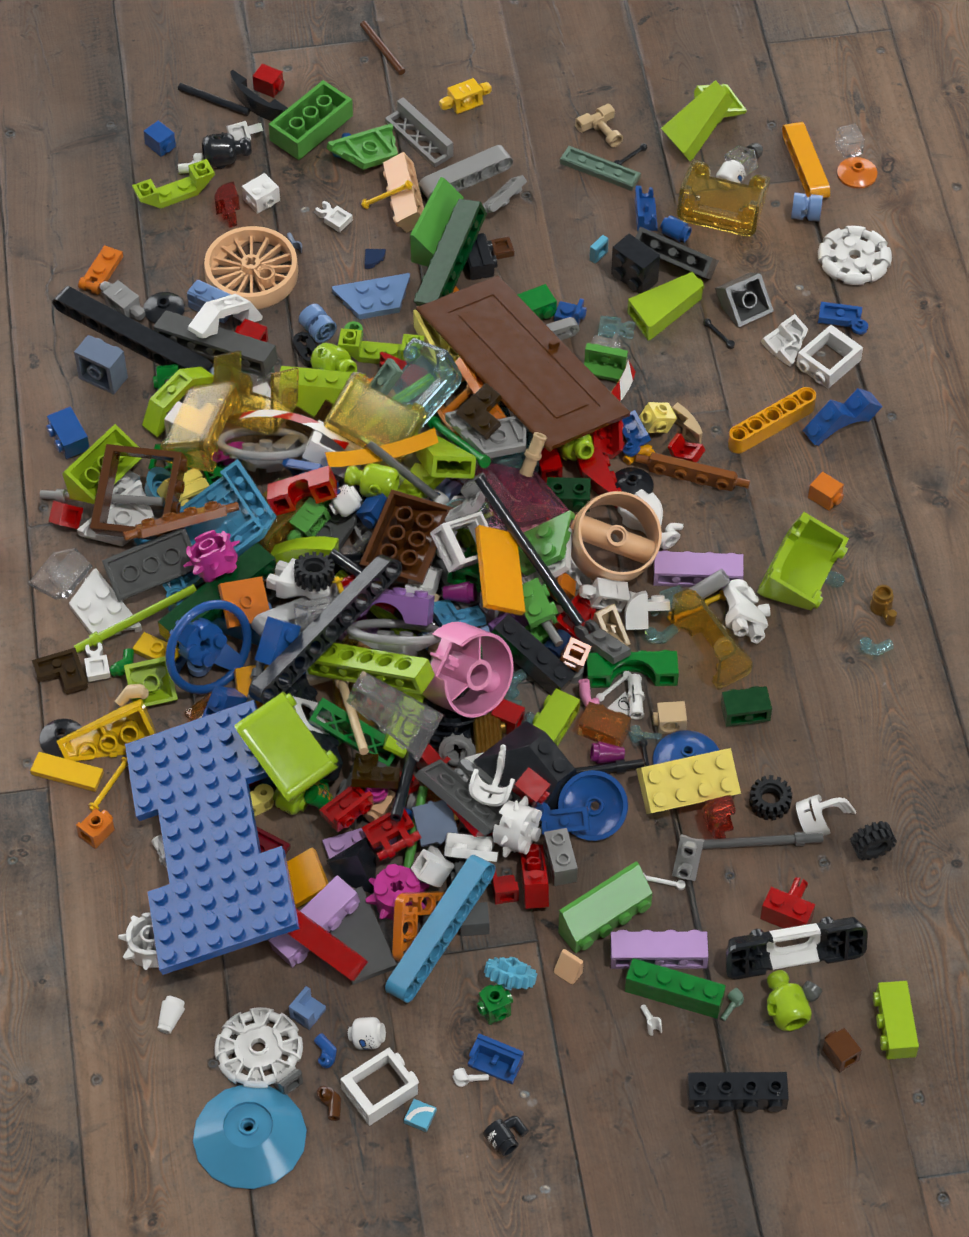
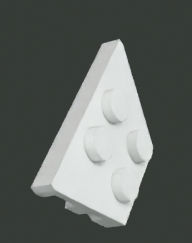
M137 480L120 494L146 496L140 480ZM111 503L107 523L135 526L144 519L154 518V515L149 505ZM92 518L77 529L78 535L114 545L124 546L130 541H125L123 537L96 534L90 528Z
M96 568L92 570L69 602L70 609L90 634L96 631L99 633L133 615L122 601L118 602L114 590ZM138 622L122 631L135 629V632L142 631V626Z

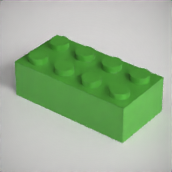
M324 80L269 123L270 141L300 160L353 116L352 99Z

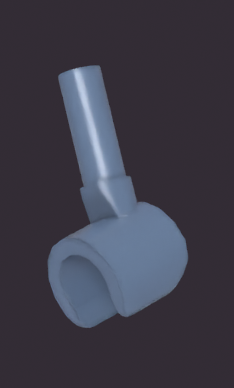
M287 233V237L294 249H299L300 253H302V243L295 241L292 234Z

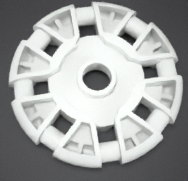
M846 226L845 229L840 230V228L831 231L823 238V243H820L818 248V260L822 264L824 272L836 281L839 279L848 285H864L865 282L870 281L872 283L886 274L887 268L890 267L892 262V252L890 247H887V241L877 232L867 231L866 227ZM857 255L859 258L853 259L850 256Z
M250 1008L248 1012L235 1014L222 1026L223 1031L217 1035L215 1041V1058L220 1062L219 1068L221 1072L234 1084L238 1082L243 1084L244 1087L268 1088V1085L279 1082L296 1069L295 1065L297 1062H300L302 1057L303 1041L302 1037L297 1033L299 1029L296 1024L285 1014L275 1013L274 1009ZM252 1020H253V1022H254V1023L249 1024V1025H247V1026L245 1025L246 1022H249V1021H252ZM271 1021L275 1024L273 1028H271L269 1026H266L267 1023ZM234 1034L238 1035L236 1040L231 1039L230 1036ZM282 1036H288L289 1039L282 1041ZM261 1042L265 1045V1048L262 1051H254L252 1046L255 1043ZM235 1053V1058H228L230 1054ZM282 1054L289 1056L287 1061L282 1060ZM243 1068L249 1072L248 1075L241 1073ZM271 1068L273 1073L265 1076L263 1071Z

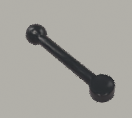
M642 143L638 149L621 160H615L614 163L622 166V163L639 152L646 151L648 148L647 144Z
M704 319L703 324L709 326L726 343L728 349H733L735 342L728 340L711 324L710 319Z
M641 739L639 746L642 747L646 767L649 766L646 749L648 742L646 739Z

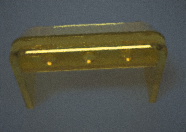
M238 350L214 356L213 407L215 408V416L221 421L265 435L276 433L286 419L275 417L239 418L243 412L255 410L292 412L298 403L299 368L272 373L271 397L253 392L251 377L241 372V351Z

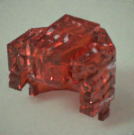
M731 795L707 800L702 808L707 829L711 831L713 838L724 839L726 838L725 832L734 830L730 815L735 814L736 808Z

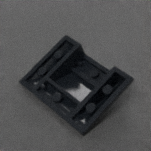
M527 721L473 761L477 767H480L494 779L500 746L504 744L506 746L505 766L499 785L507 787L510 784L511 778L515 779L516 783L529 767L551 784L548 790L550 795L545 801L551 810L558 809L559 796L564 785L573 776L577 775L574 766L549 735ZM511 791L510 794L513 797L511 801L515 802L517 800L519 803L522 798ZM541 820L539 821L538 828L542 826Z

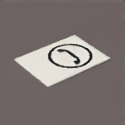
M626 692L607 708L621 720L630 714Z

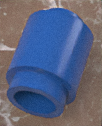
M672 215L668 218L665 217L660 225L662 234L678 242H686L692 232V227L688 223Z

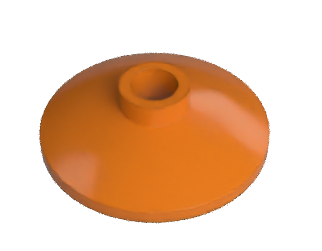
M851 157L839 164L837 176L844 185L861 189L869 187L876 181L877 168L871 161L865 158Z

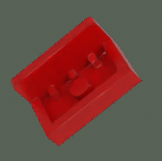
M622 420L590 433L594 449L601 447L603 455L607 454L609 459L615 458L623 451L622 430L624 424Z
M349 786L319 809V813L339 832L343 828L351 826L354 820L361 814H366L371 810L373 794L370 791L365 793L360 787Z

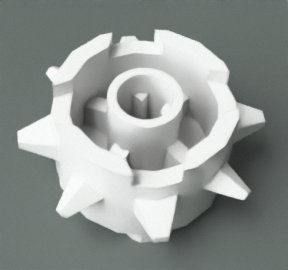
M524 796L519 803L517 800L515 802L508 800L499 811V814L503 815L500 824L494 825L493 841L503 847V857H507L512 850L514 853L527 854L533 841L537 842L541 835V829L538 826L542 811L528 806V797Z
M150 912L141 914L142 917L140 918L133 915L126 934L118 936L119 939L126 941L128 945L123 958L125 960L132 959L135 964L143 966L145 970L159 967Z

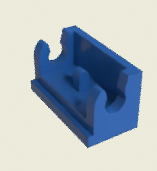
M635 186L637 231L640 227L650 231H657L658 229L656 204L652 187H649V192L644 194L642 193L641 186Z
M479 1033L469 1054L468 1067L513 1085L524 1062V1052Z

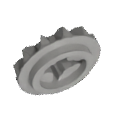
M452 733L451 736L444 737L440 743L439 754L441 758L448 756L451 759L447 763L448 765L459 767L458 762L460 759L476 754V745H473L471 738L464 737L463 733L461 735H454ZM455 744L459 747V749H462L460 756L459 753H457V751L454 750Z

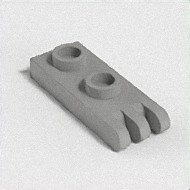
M523 175L513 177L483 204L486 212H495L497 209L507 205L512 195L514 196L522 191V186L527 182Z

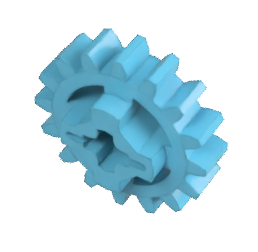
M494 957V959L486 961L485 977H490V981L502 985L505 989H528V987L533 988V985H535L537 978L536 970L531 969L530 965L519 961L518 958Z

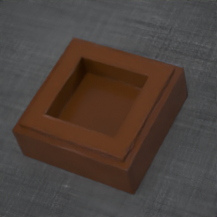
M510 237L491 240L493 246L492 254L496 256L497 260L514 256L515 251Z

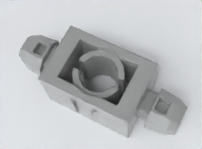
M117 280L112 284L104 281L100 284V290L108 307L136 320H142L145 317V311L140 306L139 296L122 282Z

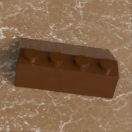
M391 489L361 559L360 567L365 569L377 556L386 555L399 560L402 565L401 574L393 583L423 585L437 551L430 532L441 524L446 523L445 518L454 507Z

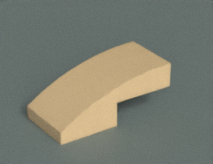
M677 402L672 407L677 417L675 423L683 428L682 435L686 440L691 443L701 444L703 432L694 416Z

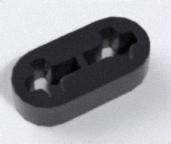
M298 332L293 337L294 349L303 365L312 368L311 357H308L307 354L310 353L312 355L317 346L309 333Z

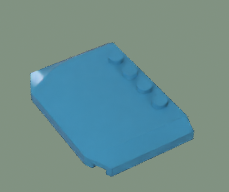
M237 459L220 471L222 474L221 478L185 503L184 506H181L180 513L184 512L183 510L188 507H204L205 503L217 501V503L224 505L238 502L239 511L227 513V516L186 526L185 529L192 546L196 543L194 539L205 532L215 530L216 533H222V531H225L226 534L230 533L231 542L240 540V543L234 547L237 555L240 556L265 537L276 519V514L242 463ZM134 538L137 546L150 541ZM191 572L162 585L168 592L174 587L184 589L192 584L198 587L204 582V579L199 577L198 574L194 575Z

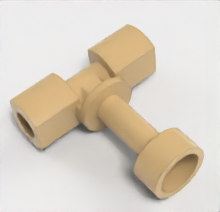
M610 104L597 108L596 113L593 115L586 113L575 120V126L581 133L591 128L601 130L607 136L606 142L612 148L617 147L623 141L621 133L618 130L612 131L606 124L608 120L614 118L615 110Z

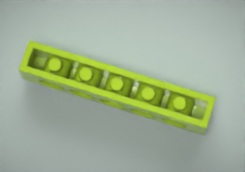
M333 643L307 669L310 675L421 695L435 676L429 659Z

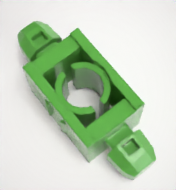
M309 497L289 521L293 530L288 534L287 540L316 536L331 518L327 510L330 508L328 504L331 503V500L316 504L315 500Z

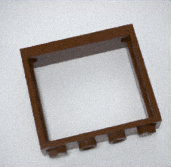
M106 444L90 528L96 534L123 537V532L135 529V526L107 523L120 456L173 461L163 515L171 512L175 514L180 513L181 503L179 500L185 488L183 481L184 473L188 471V460L182 452ZM175 530L137 539L153 540Z

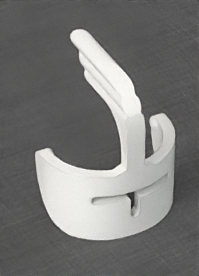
M504 744L500 746L496 774L492 785H488L481 780L478 769H474L470 780V795L484 805L501 806L505 804L515 783V779L511 778L510 784L507 787H498L505 766L506 746Z
M818 794L796 802L798 818L805 834L823 833V836L831 833L822 815V810L835 806L839 807L843 813L856 814V810L845 798L839 797L821 802L822 798ZM810 804H812V808H813V812H814L816 821H814V819H813L812 812H811V811H808V810H811V809H810Z

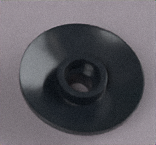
M159 292L146 300L143 309L147 320L156 324L166 310L183 316L185 305L182 298L171 292Z
M627 467L615 473L617 483H615L616 488L620 487L622 492L634 495L641 489L648 494L653 492V479L646 471L636 467Z
M450 710L439 711L430 715L431 722L446 727V731L449 732L459 731L461 726L468 725L476 720V717H465Z
M65 718L48 723L42 729L39 737L42 750L46 754L64 758L57 740L82 728V726L74 720Z

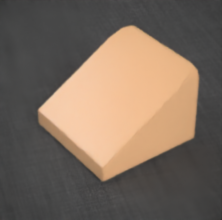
M563 949L555 966L554 973L568 983L574 984L583 973V960Z

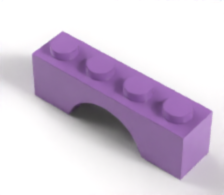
M405 588L386 589L359 617L362 618L368 614L370 608L376 603H388L400 611L405 623L428 626L433 622L435 596L428 595L427 591L422 590L410 593L406 592Z

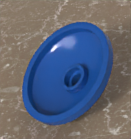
M691 730L676 731L665 736L657 744L653 754V765L719 751V748L712 739L702 733Z
M590 770L573 776L564 785L559 796L558 809L588 806L590 830L574 831L571 833L581 839L597 841L612 836L621 828L628 813V798L623 786L616 778L602 771ZM595 801L599 803L598 810H593L591 807Z

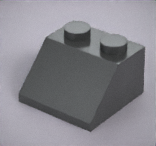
M750 272L715 288L722 309L737 327H741L774 312L761 273Z

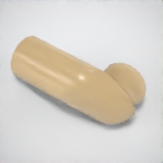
M130 684L123 689L115 702L122 707L131 698H142L144 700L148 697L149 691L142 684Z

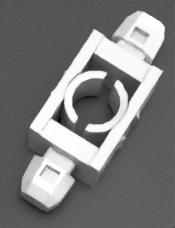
M599 577L596 578L592 585L584 584L579 588V595L590 599L591 608L603 609L611 604H615L620 613L629 599L636 594L629 591L628 582Z

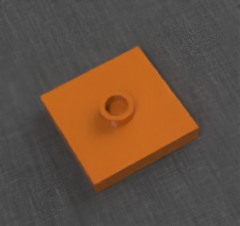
M262 576L218 585L221 600L237 605L247 616L250 625L258 614L270 610ZM223 609L227 629L241 627L237 617Z

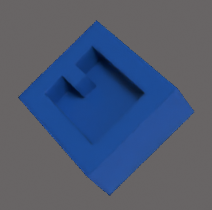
M580 298L578 305L560 301L554 315V322L573 317L579 325L580 320L585 319L587 308L584 307V299Z

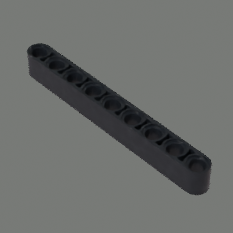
M65 286L52 300L53 306L59 312L161 366L178 364L179 369L203 367L208 372L213 367V364L207 358L70 286Z
M386 555L377 556L252 682L249 687L250 697L265 704L281 692H286L399 577L402 571L401 562Z

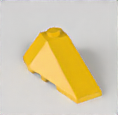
M141 698L57 740V743L64 758L72 761L108 756L117 757L118 755H126L125 744L156 734V731Z

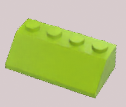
M281 366L277 387L276 410L292 413L295 407L299 406L315 416L327 399L344 410L339 421H344L366 390V374Z

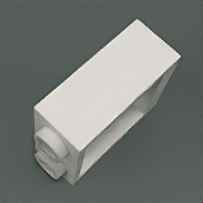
M830 325L798 352L796 366L802 372L814 378L817 383L829 389L861 361L863 347ZM824 345H828L844 357L830 370L811 357Z
M318 420V422L337 432L349 444L344 450L332 439L314 429L302 457L325 467L328 466L325 452L360 450L364 448L365 443ZM349 466L330 468L334 474L344 478L346 469Z
M482 511L443 523L430 532L449 573L478 563V555L465 558L453 531L468 526L476 542L475 528L478 525L489 527Z
M390 1047L341 1078L342 1091L369 1126L418 1095L419 1081L412 1071H407L400 1054H394ZM387 1063H390L406 1085L377 1104L372 1105L356 1083Z

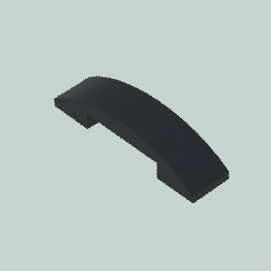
M235 70L230 71L231 85L236 97L245 107L250 108L251 112L264 119L273 121L288 109V107L276 99L270 103L247 87V79Z

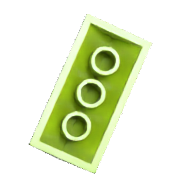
M116 424L62 473L70 499L95 504L106 444L139 447ZM120 456L115 484L142 458Z

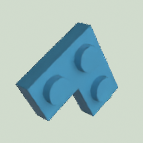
M451 600L434 602L433 618L439 627L451 622H464L475 627L486 625V616L479 606L457 610Z

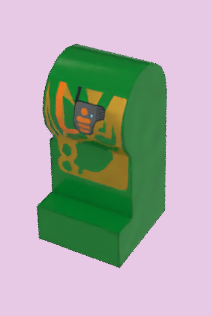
M322 779L306 790L304 795L306 803L321 809L333 799L328 786L330 780Z

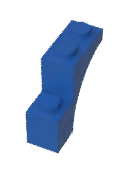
M857 388L844 403L830 399L807 424L803 432L814 445L819 446L834 432L849 424L860 421L869 422L883 406L871 392Z

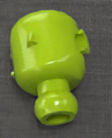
M332 343L318 345L311 355L313 369L357 372V365L351 360L347 350Z
M590 434L557 447L559 456L565 461L568 459L577 461L576 456L579 459L586 460L594 453Z
M375 463L367 464L363 470H359L356 466H349L344 476V483L348 486L359 485L360 493L364 497L377 496L383 493L388 498L391 489L398 490L400 480L398 470Z
M783 970L770 973L767 977V984L773 991L767 998V1011L769 1015L773 1017L775 1025L782 1031H794L802 1028L812 1017L811 1008L802 987L796 983H789V975Z

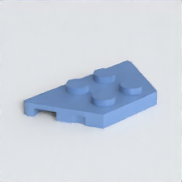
M410 273L332 286V293L334 296H338L343 301V305L347 309L352 310L359 320L399 313L402 307V300L406 295L407 285L410 283Z

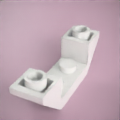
M233 294L206 302L189 324L188 330L199 338H207L218 333L219 318H225V316L233 314V317L241 320V322L244 319L256 322L262 320L263 316L249 300Z

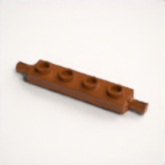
M654 452L650 456L637 454L635 462L647 464L649 472L657 475H665L678 480H686L699 485H707L732 492L736 486L749 489L750 480L738 478L737 473L734 471Z
M217 501L205 503L204 507H188L183 510L184 512L178 514L174 512L162 515L163 518L155 520L154 518H147L142 520L140 524H136L135 529L123 532V538L125 541L134 538H145L227 516V513L239 511L238 502L224 505L217 503Z

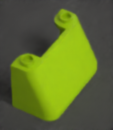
M803 512L785 535L756 593L765 598L810 611L813 608L817 609L823 600L820 590L834 562L838 558L842 559L846 554L848 548L845 546L849 538Z
M281 692L240 720L234 727L281 794L290 802L337 769L336 763L338 759L331 750L327 752L312 735L296 712L294 706L297 705V702L290 693L286 695L285 692Z

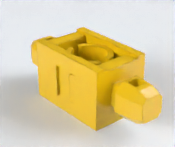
M474 78L448 87V96L440 99L439 106L442 110L453 108L456 114L483 105V96L489 94L492 91V87L489 82L478 84Z

